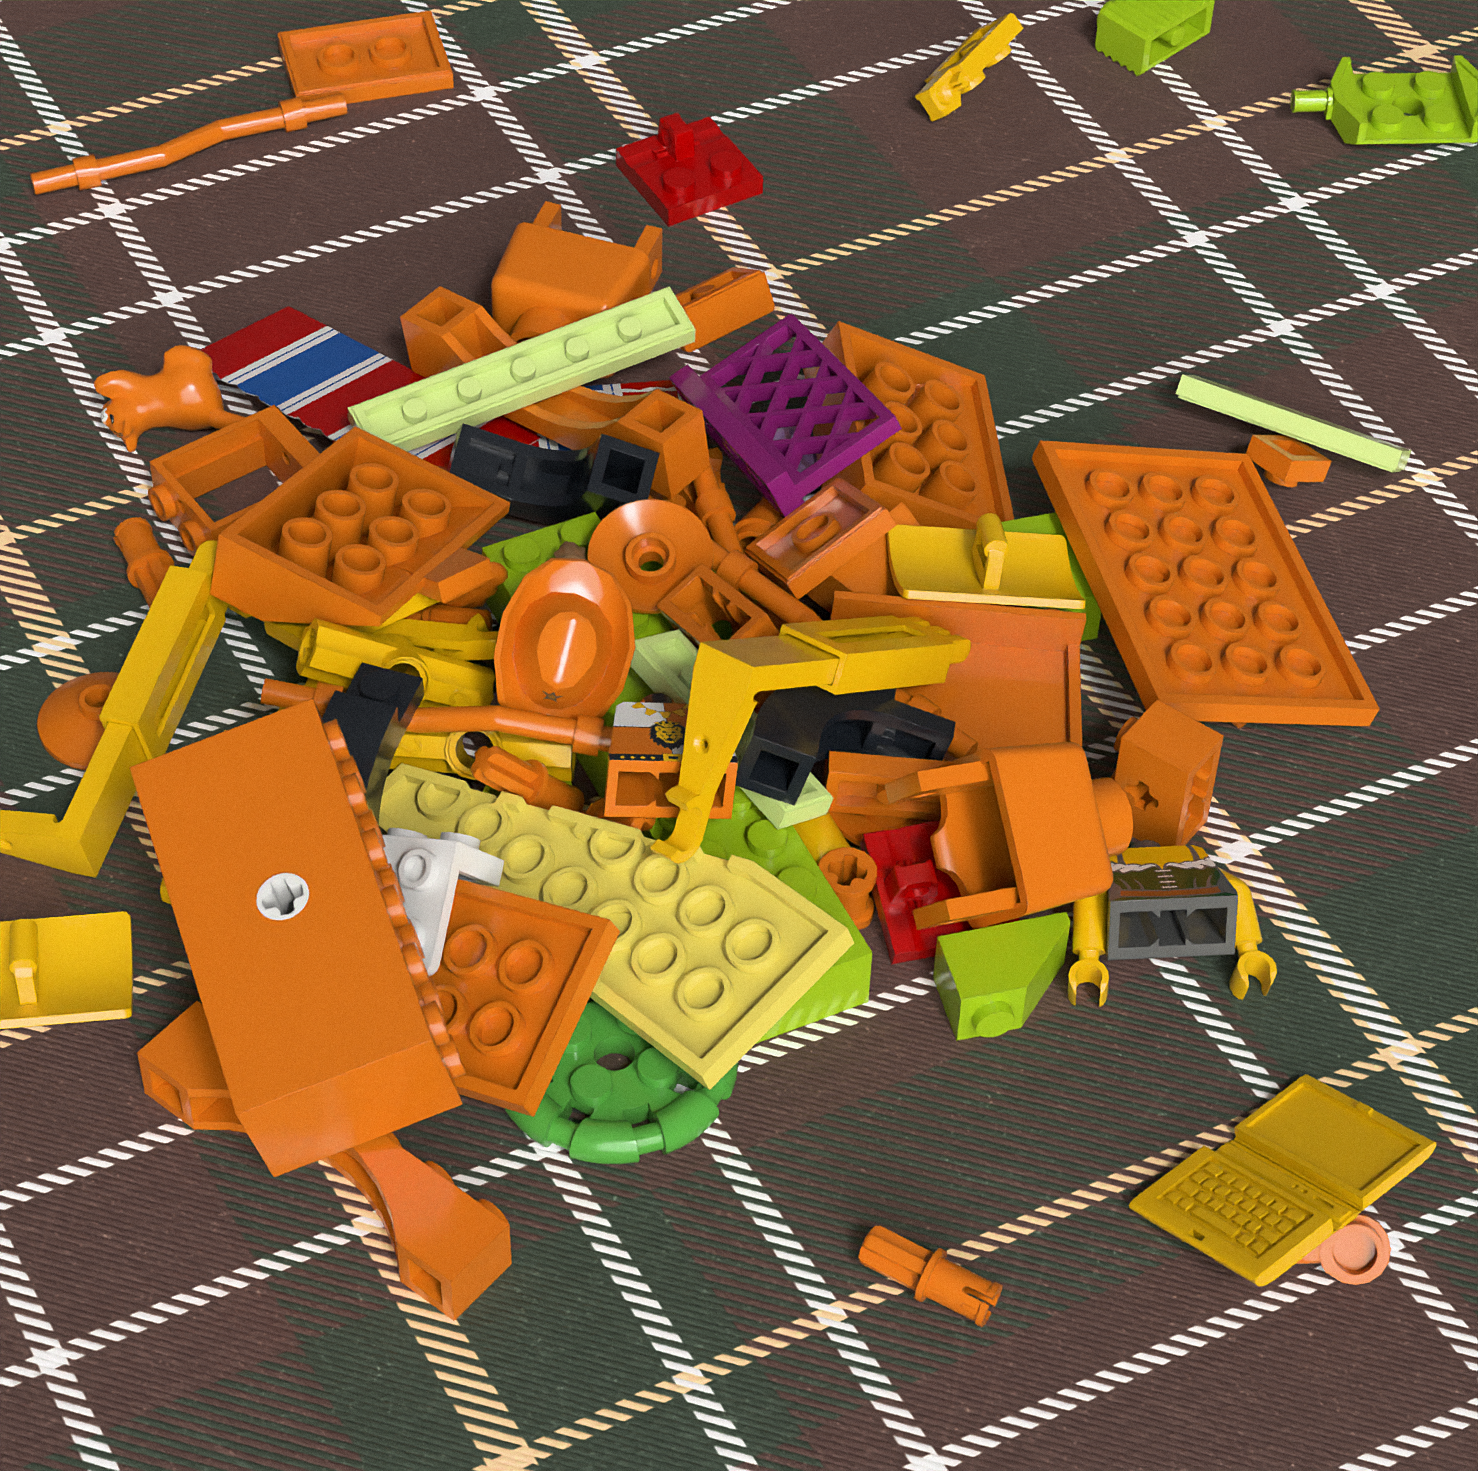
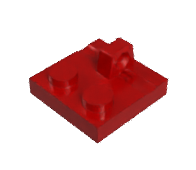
M678 112L664 116L659 119L658 134L616 148L617 168L668 227L763 193V175L730 138L722 133L719 126L710 116L688 124L684 122Z
M940 820L909 825L893 830L864 833L860 842L861 850L872 857L877 866V879L872 893L891 965L935 957L938 936L974 930L968 921L920 930L916 928L913 910L943 900L961 897L955 881L947 873L936 867L930 837L938 829ZM1020 918L1012 919L995 925L1020 921Z

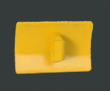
M992 513L984 514L978 519L976 523L977 530L896 525L886 533L891 574L895 587L902 598L1085 609L1086 600L1081 596L1074 582L1068 558L1067 542L1064 536L1006 532L1003 529L999 516Z
M127 912L18 919L0 922V1029L125 1019L132 1016L131 916Z

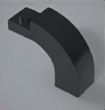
M463 423L457 430L446 471L511 502L508 515L555 525L596 512L602 521L609 513L622 505L648 499L660 453L605 434H601L591 446L584 449L571 451L552 450L521 443Z
M362 662L346 693L335 690L322 719L324 723L337 719L350 755H353L367 791L364 795L369 809H372L379 825L380 805L386 777L396 749L424 697L423 678Z
M818 686L778 689L765 700L759 710L738 759L735 785L795 806L814 763L828 759L829 751L942 761L953 740L956 722L896 701L895 694L897 688L838 695Z

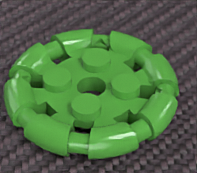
M593 1001L586 1004L535 1116L532 1117L506 1108L504 1109L518 1128L531 1139L546 1148L551 1144H555L569 1150V1157L572 1159L599 1164L639 1162V1155L661 1150L664 1155L669 1154L687 1145L706 1131L719 1116V1109L717 1107L719 1102L730 1098L737 1080L739 1061L709 1090L601 1005ZM616 1053L628 1057L632 1063L624 1069L612 1071L598 1065L597 1061L605 1055ZM677 1084L692 1089L682 1094L674 1091ZM572 1107L591 1115L590 1118L586 1117L580 1124L568 1120L572 1114ZM649 1119L650 1124L638 1126L635 1128H632L631 1126L632 1124H636Z

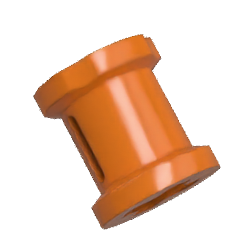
M850 847L831 850L821 858L818 866L858 930L864 929L870 925L874 918V901L869 896V892L872 891L876 884L877 866L873 858L862 850Z

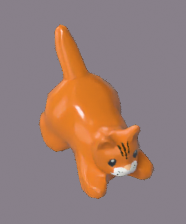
M178 345L164 352V363L160 371L154 375L117 370L105 373L94 381L96 392L110 398L102 407L101 422L123 440L127 451L131 453L136 450L138 438L143 432L153 428L169 427L187 431L210 429L211 427L221 429L246 418L224 410L221 391L212 375V359L208 354L191 346Z

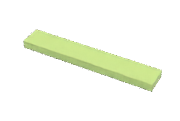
M669 286L348 407V420L352 427L356 426L408 452L457 433V430L463 423L474 427L695 342L696 329Z

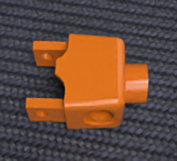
M545 201L533 223L522 222L516 226L491 282L492 318L517 343H521L651 294L662 273V228L646 225L635 247L625 246L562 231L561 205ZM615 373L609 374V375L604 376V377H602V378H600V379L610 378V377L613 376Z
M1074 742L985 748L945 763L938 768L917 771L885 784L889 804L937 795L940 798L941 820L938 829L932 834L930 840L937 869L947 873L955 881L961 897L943 900L913 910L917 930L968 921L972 928L979 929L1102 894L1113 883V871L1109 857L1122 854L1127 850L1132 840V809L1126 793L1120 784L1112 778L1101 777L1091 779L1084 749Z

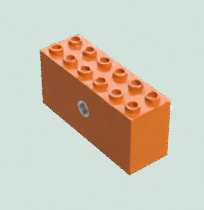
M312 698L129 767L236 1116L273 1177L280 1176L463 1105L454 1078L465 1075L466 1071L452 1035L448 1033L443 1019L445 1012L431 976H428L422 960L425 958L421 943L403 905V902H405L403 892L391 863H388L383 849L386 845L372 809H369L364 795L367 791L353 755H350L337 719L324 723Z

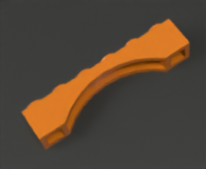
M441 286L400 316L411 369L425 378L518 344L496 323L481 305ZM578 386L502 415L571 450L587 448L601 434H605L659 452L651 489L670 499L676 496L711 465L703 410L659 389H654L642 395L617 396Z
M196 1001L137 1052L144 1092L194 1130H231L247 1133L236 1116L203 1006L199 1001ZM392 1132L321 1159L334 1167L359 1189L382 1220L395 1251L400 1282L453 1321L512 1264L510 1224L500 1209L488 1200L479 1199L477 1201L458 1188L450 1175L433 1161L422 1162L405 1150Z

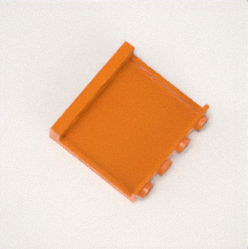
M834 591L829 620L889 615L897 618L919 617L928 621L930 626L942 627L948 630L951 635H960L970 640L971 649L969 655L962 663L950 664L945 683L901 688L913 697L921 694L940 707L942 710L941 717L955 721V726L979 743L976 751L985 748L1057 742H1074L1082 747L1080 643L1086 624V613L985 603L902 598V596L880 595L869 592ZM829 751L828 759L823 760L822 782L825 789L834 797L828 812L928 821L941 820L939 795L889 804L885 784L917 771L938 768L945 763L956 760V758L947 752L943 760L938 761Z

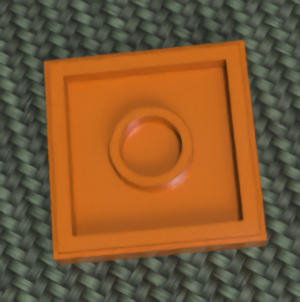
M836 478L746 546V549L743 551L747 557L758 564L760 572L799 600L897 524L884 506L842 478Z

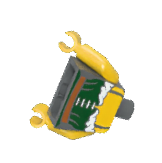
M1151 840L1138 841L1130 848H1127L1122 854L1109 857L1113 871V883L1106 892L1075 901L1073 904L1072 952L1079 955V961L1072 965L1068 975L1067 994L1072 1005L1076 1006L1077 986L1085 982L1093 983L1100 989L1099 1007L1103 1006L1106 1002L1109 973L1105 965L1099 961V956L1105 953L1108 960L1229 955L1235 954V949H1237L1239 960L1230 977L1229 987L1232 994L1240 1000L1244 999L1249 988L1248 975H1252L1259 980L1262 993L1266 996L1277 974V967L1273 958L1267 953L1258 951L1257 945L1262 943L1263 939L1251 890L1244 881L1217 867L1201 847L1195 845L1160 846V844Z

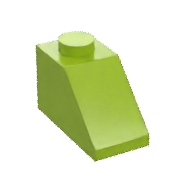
M1067 912L937 937L933 979L956 1041L979 1036L986 1038L996 1037L1009 1030L1019 1029L1023 1026L1064 964L1070 929V919Z

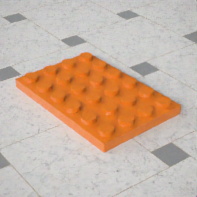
M1039 441L1031 459L1146 710L1158 699L1196 721L1370 726L1380 708L1249 454Z

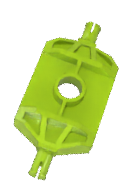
M1454 55L1450 72H1370L1368 74H1354L1350 57H1342L1330 82V87H1325L1324 91L1296 89L1291 91V112L1324 111L1325 119L1333 122L1346 144L1478 143V70L1462 55ZM1404 113H1408L1413 116H1406L1404 115Z

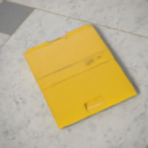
M1305 1074L1234 1127L1236 1136L1234 1140L1226 1142L1216 1151L1202 1146L1137 1195L1129 1203V1208L1181 1241L1188 1243L1213 1260L1261 1287L1277 1279L1332 1234L1347 1226L1357 1218L1360 1212L1419 1167L1433 1153L1436 1142L1381 1114L1368 1105Z

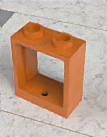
M272 405L149 461L153 487L148 489L149 501L160 520L163 522L170 520L178 529L184 546L192 556H195L198 547L203 542L208 540L218 541V536L223 530L257 504H252L214 522L194 500L195 498L264 466H267L284 483L320 453L275 405Z

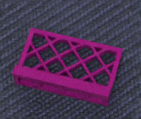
M792 313L702 375L698 376L687 364L669 377L682 401L703 410L706 434L782 518H785L804 503L802 499L804 496L902 429L895 415ZM792 337L795 338L791 352L772 354L776 348ZM820 367L816 378L797 380L802 368ZM783 371L779 382L761 383L765 372ZM747 374L742 386L720 388L737 375ZM845 393L842 404L822 406L826 394ZM808 396L804 408L785 410L789 398ZM771 400L767 412L749 413L753 402ZM876 419L861 431L848 433L852 421ZM834 423L830 435L810 437L815 424ZM797 426L791 439L773 440L777 428ZM823 453L819 460L802 472H798L797 469L803 455Z

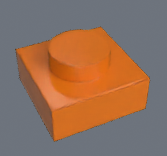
M1252 435L1245 453L1249 454L1254 463L1265 469L1263 473L1265 478L1285 487H1296L1298 482H1324L1332 462L1300 440L1286 435Z

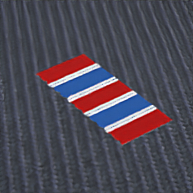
M290 306L200 349L212 359V373L217 374L219 379L229 384L238 385V388L244 393L258 396L263 403L269 406L275 405L285 415L299 418L307 427L321 430L326 437L335 441L353 428L348 420V407L425 379V377L413 372L412 369ZM502 416L474 426L528 445L542 438ZM457 433L408 452L439 468L447 470Z

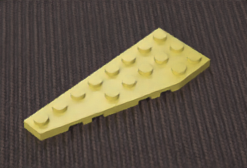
M403 763L386 777L379 814V828L382 835H387L388 828H402L425 834L431 839H440L441 832H454L475 837L481 841L479 850L504 860L499 887H487L610 919L619 929L620 933L590 998L709 1090L854 944L847 927L752 860L731 855L729 860L704 854L699 846L690 859L678 864L653 852L650 847L656 840L644 837L641 830L554 805L551 806L550 810L526 804L522 796L501 791L499 796L471 789L464 780Z

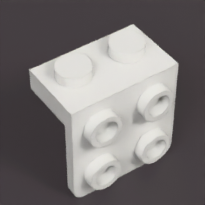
M388 828L387 835H382L386 845L383 849L388 863H391L405 898L403 905L408 919H411L425 955V958L422 960L428 976L436 973L440 966L457 880L461 879L480 885L499 887L504 860L479 850L481 841L472 836L454 832H441L440 839H431L425 834L416 831Z

